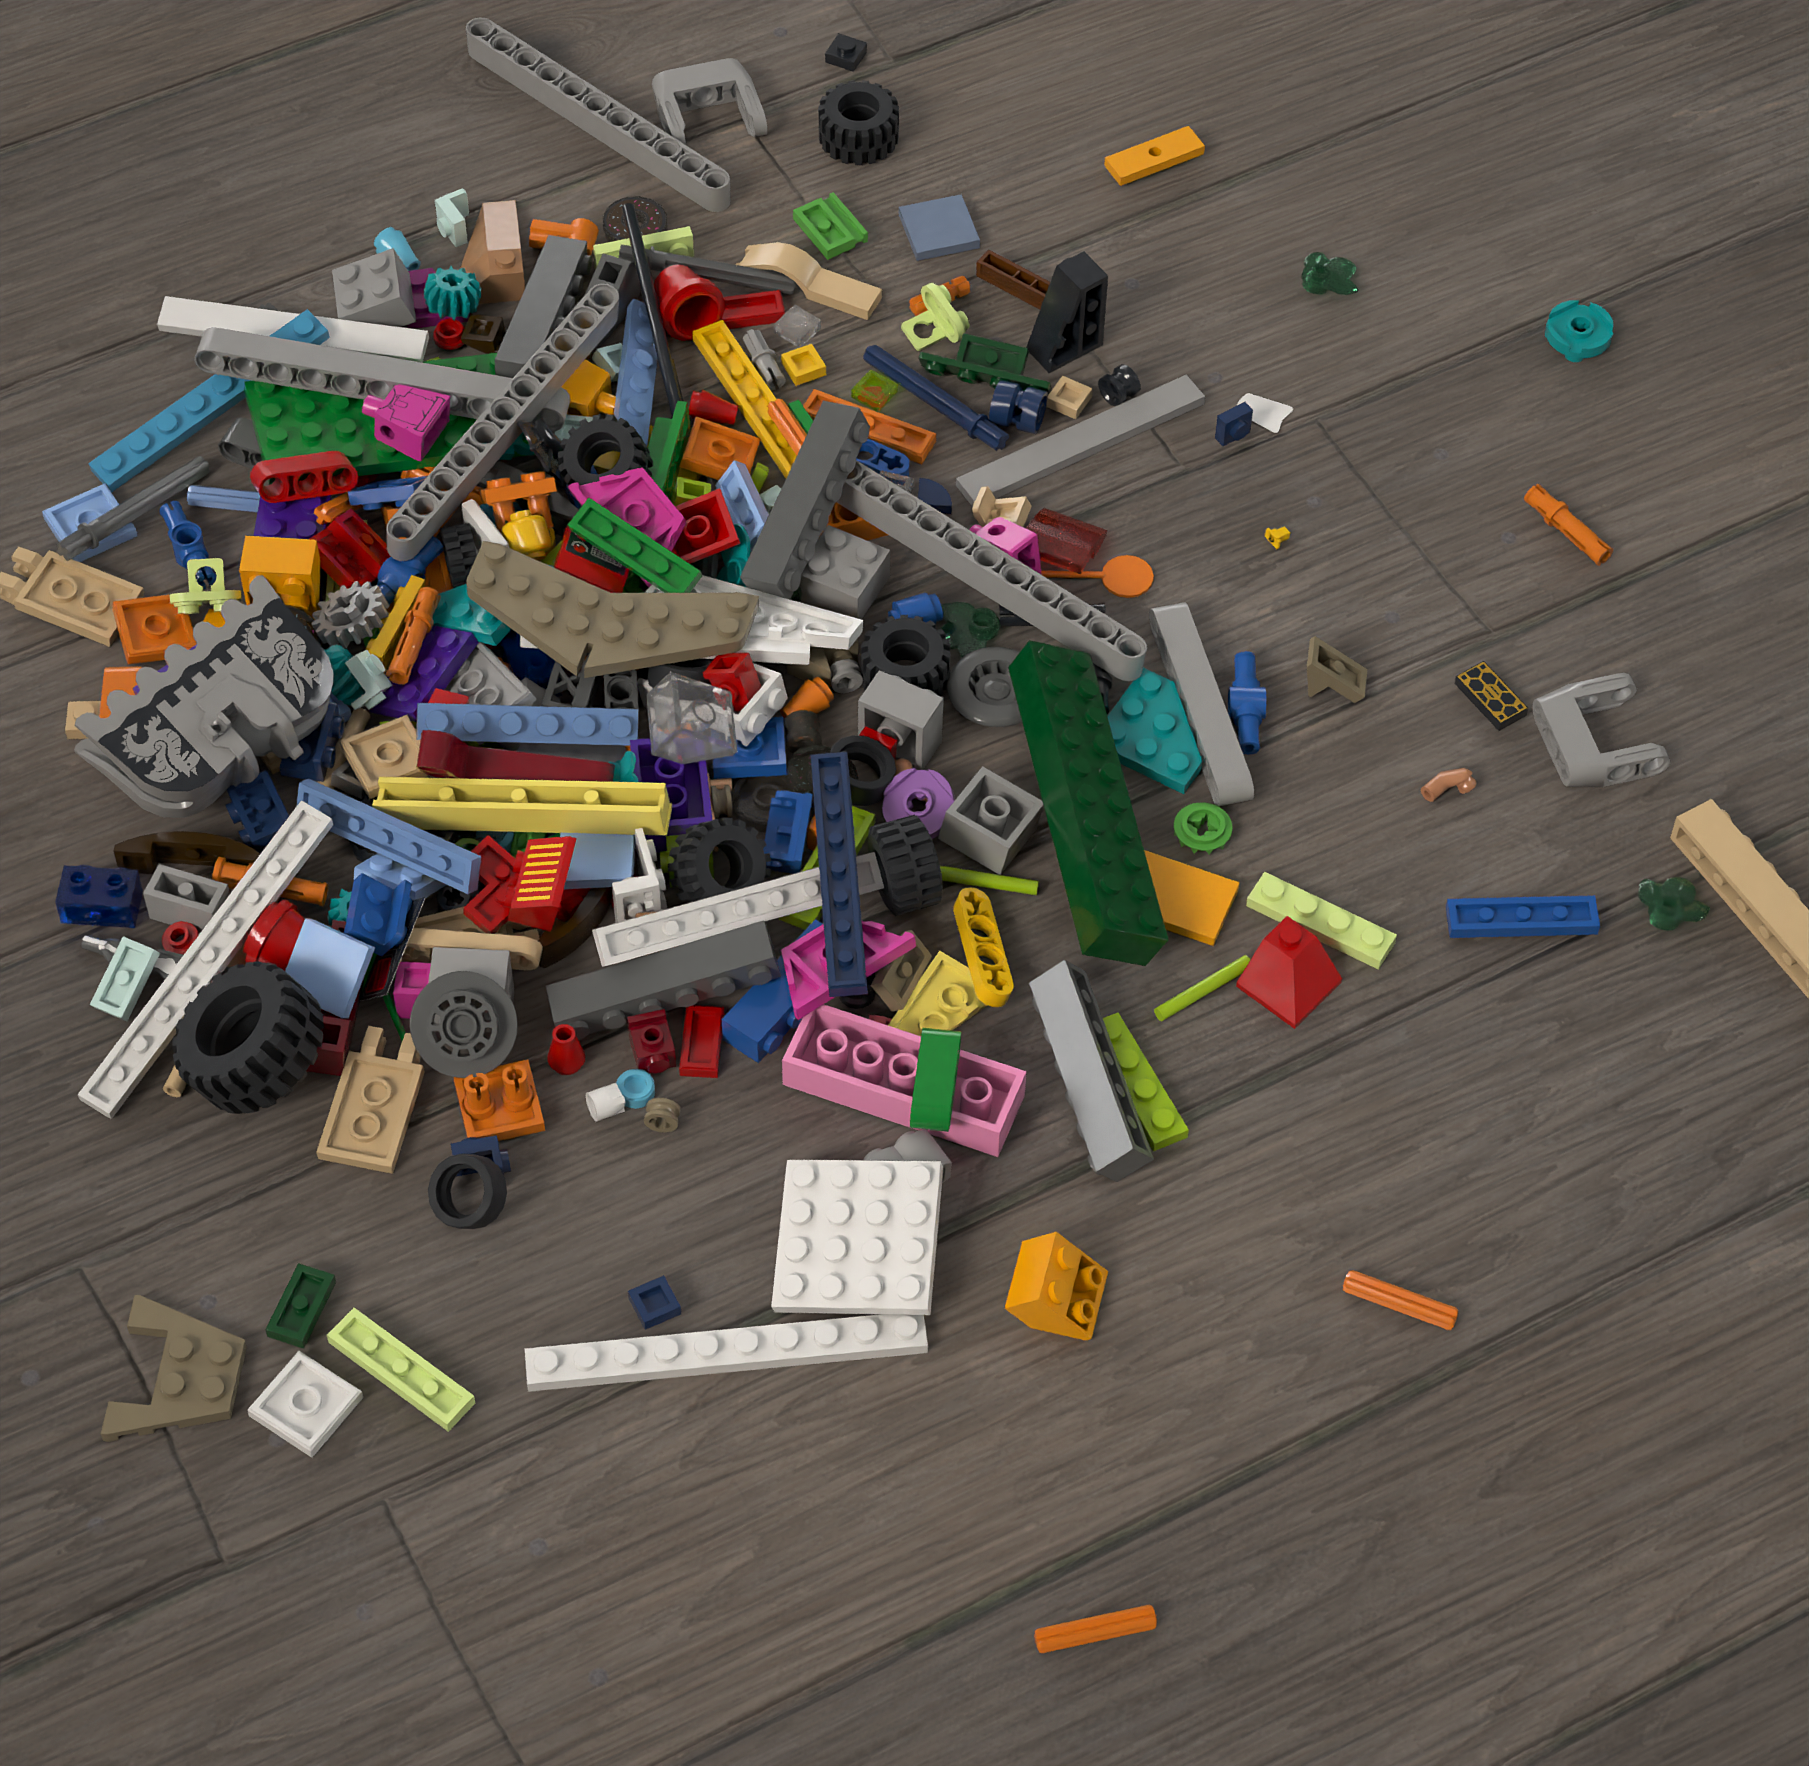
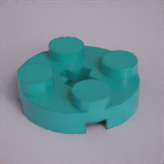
M1569 300L1555 306L1549 314L1545 328V337L1554 349L1565 354V358L1571 362H1581L1584 358L1595 357L1610 347L1613 336V319L1604 308L1590 302L1588 307L1578 305L1579 300ZM1574 327L1578 329L1585 328L1586 330L1585 332H1579L1574 330Z

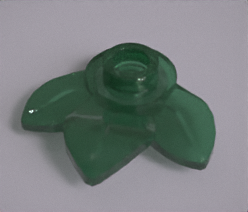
M1313 252L1305 258V268L1302 271L1301 278L1303 280L1302 286L1308 292L1318 295L1326 293L1327 290L1340 295H1350L1358 292V287L1349 280L1356 273L1357 269L1352 261L1342 257L1328 259L1322 252Z
M951 602L941 605L943 618L947 624L943 625L940 629L946 634L945 639L949 640L950 649L958 648L961 657L977 649L986 648L987 641L995 638L1000 631V620L995 612L989 608L980 607L975 609L972 605L965 602Z
M1672 877L1667 879L1663 885L1646 878L1639 884L1638 897L1648 906L1649 920L1658 929L1671 931L1676 929L1683 921L1699 922L1707 917L1710 907L1706 904L1694 900L1696 894L1695 886L1686 878Z

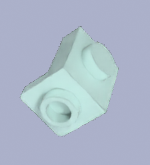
M462 188L435 199L438 229L443 237L448 236L455 247L468 243L464 217L469 215L467 193Z
M365 650L345 662L366 692L351 703L354 710L363 706L370 710L386 699L383 692L391 687L392 684L384 674V665L377 656Z

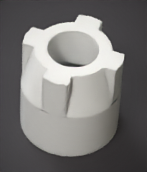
M617 1083L586 1093L589 1112L596 1122L625 1112V1099Z

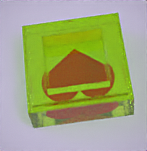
M870 369L851 389V398L879 412L898 392V384Z

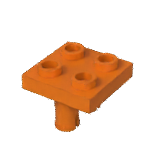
M544 471L522 474L521 482L511 483L510 478L507 477L486 481L487 488L479 489L481 502L493 508L496 528L500 533L505 525V521L507 523L511 521L510 515L515 513L513 502H516L518 498L527 500L531 515L541 514L546 520L547 527H554L547 496L551 495L550 492L557 491L554 477H545Z
M528 1059L497 1066L486 1074L476 1073L477 1077H473L472 1074L466 1078L453 1077L467 1138H484L497 1135L498 1141L545 1131V1124Z

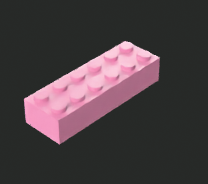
M823 1004L802 1018L782 1059L783 1085L910 1127L911 1105L921 1036ZM960 1050L949 1132L928 1130V1132L933 1136L998 1157L1025 1096L1026 1071Z

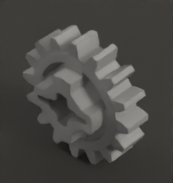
M356 581L348 589L342 585L340 591L328 594L329 600L327 602L321 601L318 603L321 610L313 612L312 616L315 621L312 622V626L322 643H329L330 647L340 643L343 648H347L350 641H355L358 645L361 643V638L373 636V628H381L383 626L380 619L388 617L389 614L386 608L389 607V603L377 585L372 587L368 581L362 586Z

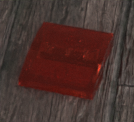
M1046 508L1040 510L1026 527V529L1037 534L1041 561L1080 575L1089 559H1094L1107 536V530Z

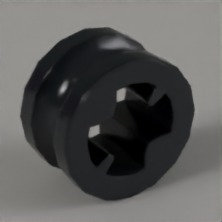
M449 885L441 888L437 894L439 913L464 907L471 901L470 894H466ZM454 899H460L461 904L457 905L455 902V906H449L447 901L451 900L454 902Z

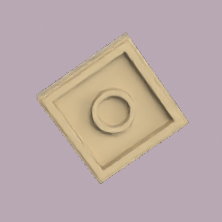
M407 715L340 741L341 749L369 799L378 796L380 789L378 785L379 777L425 778L428 776L416 768L420 740H416L417 731Z

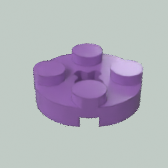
M916 768L907 769L897 774L885 788L882 811L886 822L915 814L923 822L931 839L939 836L945 813L955 801V795L948 781L940 773L930 769L928 771L916 770ZM916 797L919 800L928 799V802L925 804L926 809L922 812L910 811L914 807L911 801Z

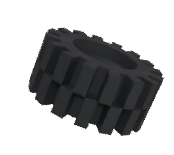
M469 523L440 528L443 552L452 587L456 588L467 584V577L477 557Z

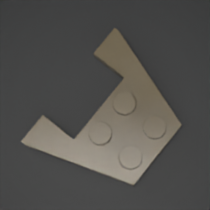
M134 1295L127 1324L129 1334L167 1338L151 1404L143 1405L109 1401L101 1430L103 1441L119 1440L118 1436L137 1432L139 1436L153 1434L155 1429L174 1425L184 1428L231 1419L247 1349L245 1339L141 1295Z

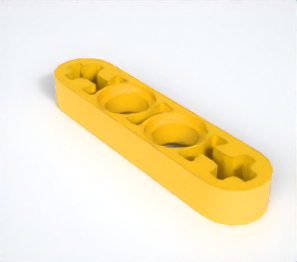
M972 887L964 888L956 899L953 911L978 999L984 1004L991 1007H1002L1007 1003L1013 991L1014 983L989 897L983 891ZM971 929L981 930L987 937H980L974 934ZM979 956L993 960L995 965L984 963L980 960Z

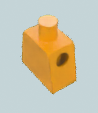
M585 359L561 386L569 393L571 399L567 415L593 417L594 415H599L600 412L614 415L616 396L612 395L610 374Z

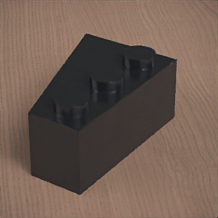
M1085 251L1071 258H1066L1056 266L1026 346L1029 353L1048 373L1103 346L1108 275Z

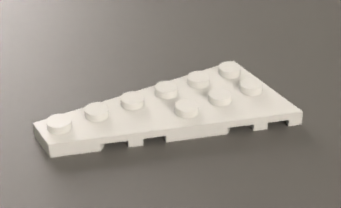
M702 575V578L690 592H740L759 596V608L748 638L810 643L812 647L849 650L863 631V620L704 575ZM651 585L645 593L664 592Z

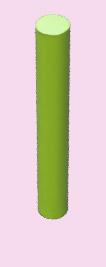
M940 866L942 881L1037 896L1039 881Z
M1247 955L1240 957L1154 1009L1156 1017L1162 1022L1243 973L1251 959Z

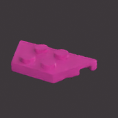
M643 467L628 470L621 475L611 474L599 477L600 481L584 485H579L576 482L568 486L569 491L581 506H583L588 498L592 499L669 551H672L686 524L683 515ZM641 578L648 587L652 585L643 578Z
M862 921L866 978L916 947L915 936L910 932L905 931L902 936L886 932L885 925L873 921ZM824 924L781 950L794 1015L798 1020L834 998L829 997Z

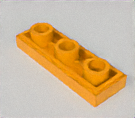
M1186 126L1105 157L1104 166L1118 184L1122 186L1203 155L1205 145L1193 130Z

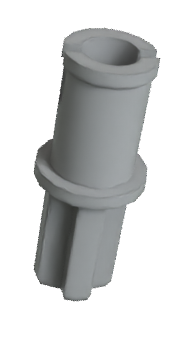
M748 330L747 334L743 336V342L752 358V364L771 391L776 390L772 378H774L778 388H781L785 384L786 379L775 361L777 358L774 350L769 349L761 331Z

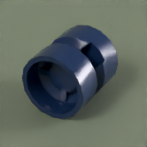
M1000 380L993 394L989 421L1005 427H1009L1014 423L1017 430L1037 434L1045 415L1048 393L1047 391L1028 387L1023 391L1017 383Z

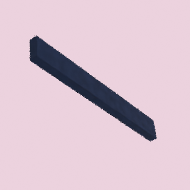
M847 752L811 755L829 997L868 994Z

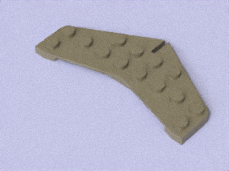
M483 541L466 581L467 594L471 600L577 677L587 653H590L584 667V678L737 652L744 647L759 608V596L740 592L610 593L506 546Z

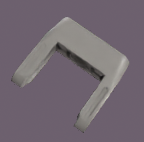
M726 58L665 70L658 73L652 80L658 116L664 132L685 145V123L681 112L734 101L738 105L748 134L753 137L767 135L765 113L750 75L737 59Z
M1618 673L1567 684L1534 699V720L1560 779L1566 787H1605L1655 776L1669 767L1670 758L1665 748L1654 743L1600 754L1586 724L1583 714L1620 707L1635 695L1636 686L1629 674Z

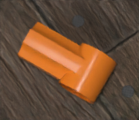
M577 218L571 224L533 219L530 226L529 247L543 249L548 235L587 241V255H591L599 230L595 223L584 218Z

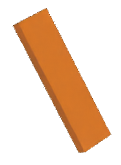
M813 389L803 405L813 421L823 401L859 407L870 425L868 439L905 454L910 461L921 465L936 443V433L816 389Z

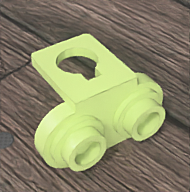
M934 283L923 286L921 295L927 311L903 322L901 325L902 331L917 351H921L945 338L954 343L962 340L963 333H966V330L970 327L969 320L963 311L957 312L951 306V295L944 285L938 286ZM933 323L936 327L932 330V335L929 338H920L913 331V328L918 324L930 325Z
M221 558L188 560L189 592L169 595L170 604H174V607L178 608V614L199 613V606H203L204 603L213 605L214 612H221V607L225 601L229 599L242 600L240 590H225L224 564ZM205 566L213 568L217 575L215 583L211 585V591H203V586L199 585L196 580L197 571Z

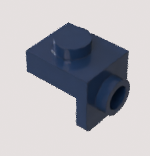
M497 1135L484 1138L470 1137L460 1142L451 1143L452 1156L474 1154L487 1157L499 1166L503 1175L504 1173L511 1172L507 1149L499 1150ZM467 1168L461 1170L457 1176L478 1173V1171Z

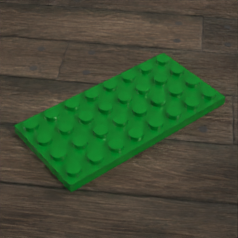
M497 353L422 361V363L495 375V357ZM244 381V392L263 461L327 451H340L349 459L356 469L358 476L436 467L477 420L449 414L448 424L420 462L375 438V418L362 414L364 399L258 381ZM522 439L525 444L529 445L527 440ZM514 451L515 454L513 455V457L529 456V455H520V454H518V453L515 452V451ZM344 468L337 469L332 476L339 475ZM310 473L302 474L298 481L305 480ZM273 477L268 479L269 485H271L276 478Z

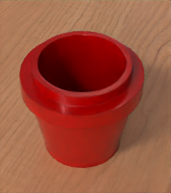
M680 264L665 268L656 277L654 288L660 302L659 309L664 329L670 336L682 341L693 340V331L721 321L725 310V300L721 291L713 282L701 278L689 267Z
M285 899L279 903L274 902L265 909L246 939L243 952L246 954L245 962L272 963L286 971L305 920L297 912L295 904Z

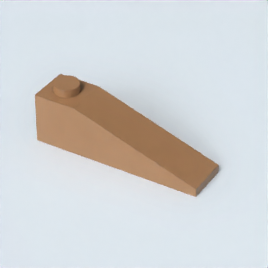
M516 200L483 203L460 269L465 268L466 273H475L476 280L481 287L479 304L520 301L524 293L525 282Z

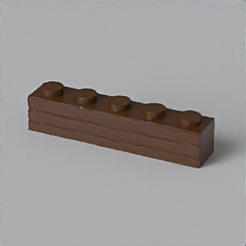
M989 249L977 261V277L1041 309L1050 281Z

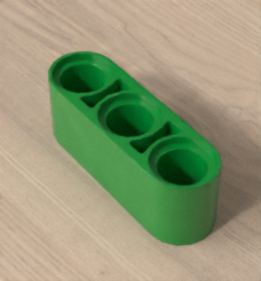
M932 1028L922 1029L911 1105L910 1128L949 1132L962 1032Z

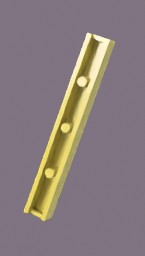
M379 777L378 785L380 789L377 800H373L372 804L373 808L422 830L635 835V829L643 828L644 835H667L672 812V803L669 801L666 784L642 782Z

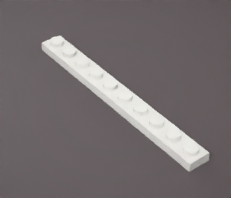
M302 800L78 1093V1097L82 1102L110 1119L114 1117L175 1036L179 1019H183L185 1015L184 1009L189 1001L193 1002L198 996L196 992L203 985L208 986L213 982L212 978L224 971L246 942L251 929L260 915L269 905L276 902L332 828V818Z
M879 1314L526 1348L528 1392L923 1354L928 1353L924 1315Z

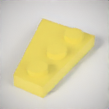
M939 951L918 981L904 1009L897 1011L888 1026L921 1036L923 1028L953 1031L988 1005L978 999L969 968Z

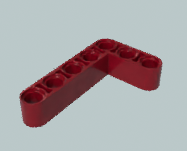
M422 730L416 765L417 769L431 778L613 782L615 765L608 762L474 747L467 745L453 734L434 730Z

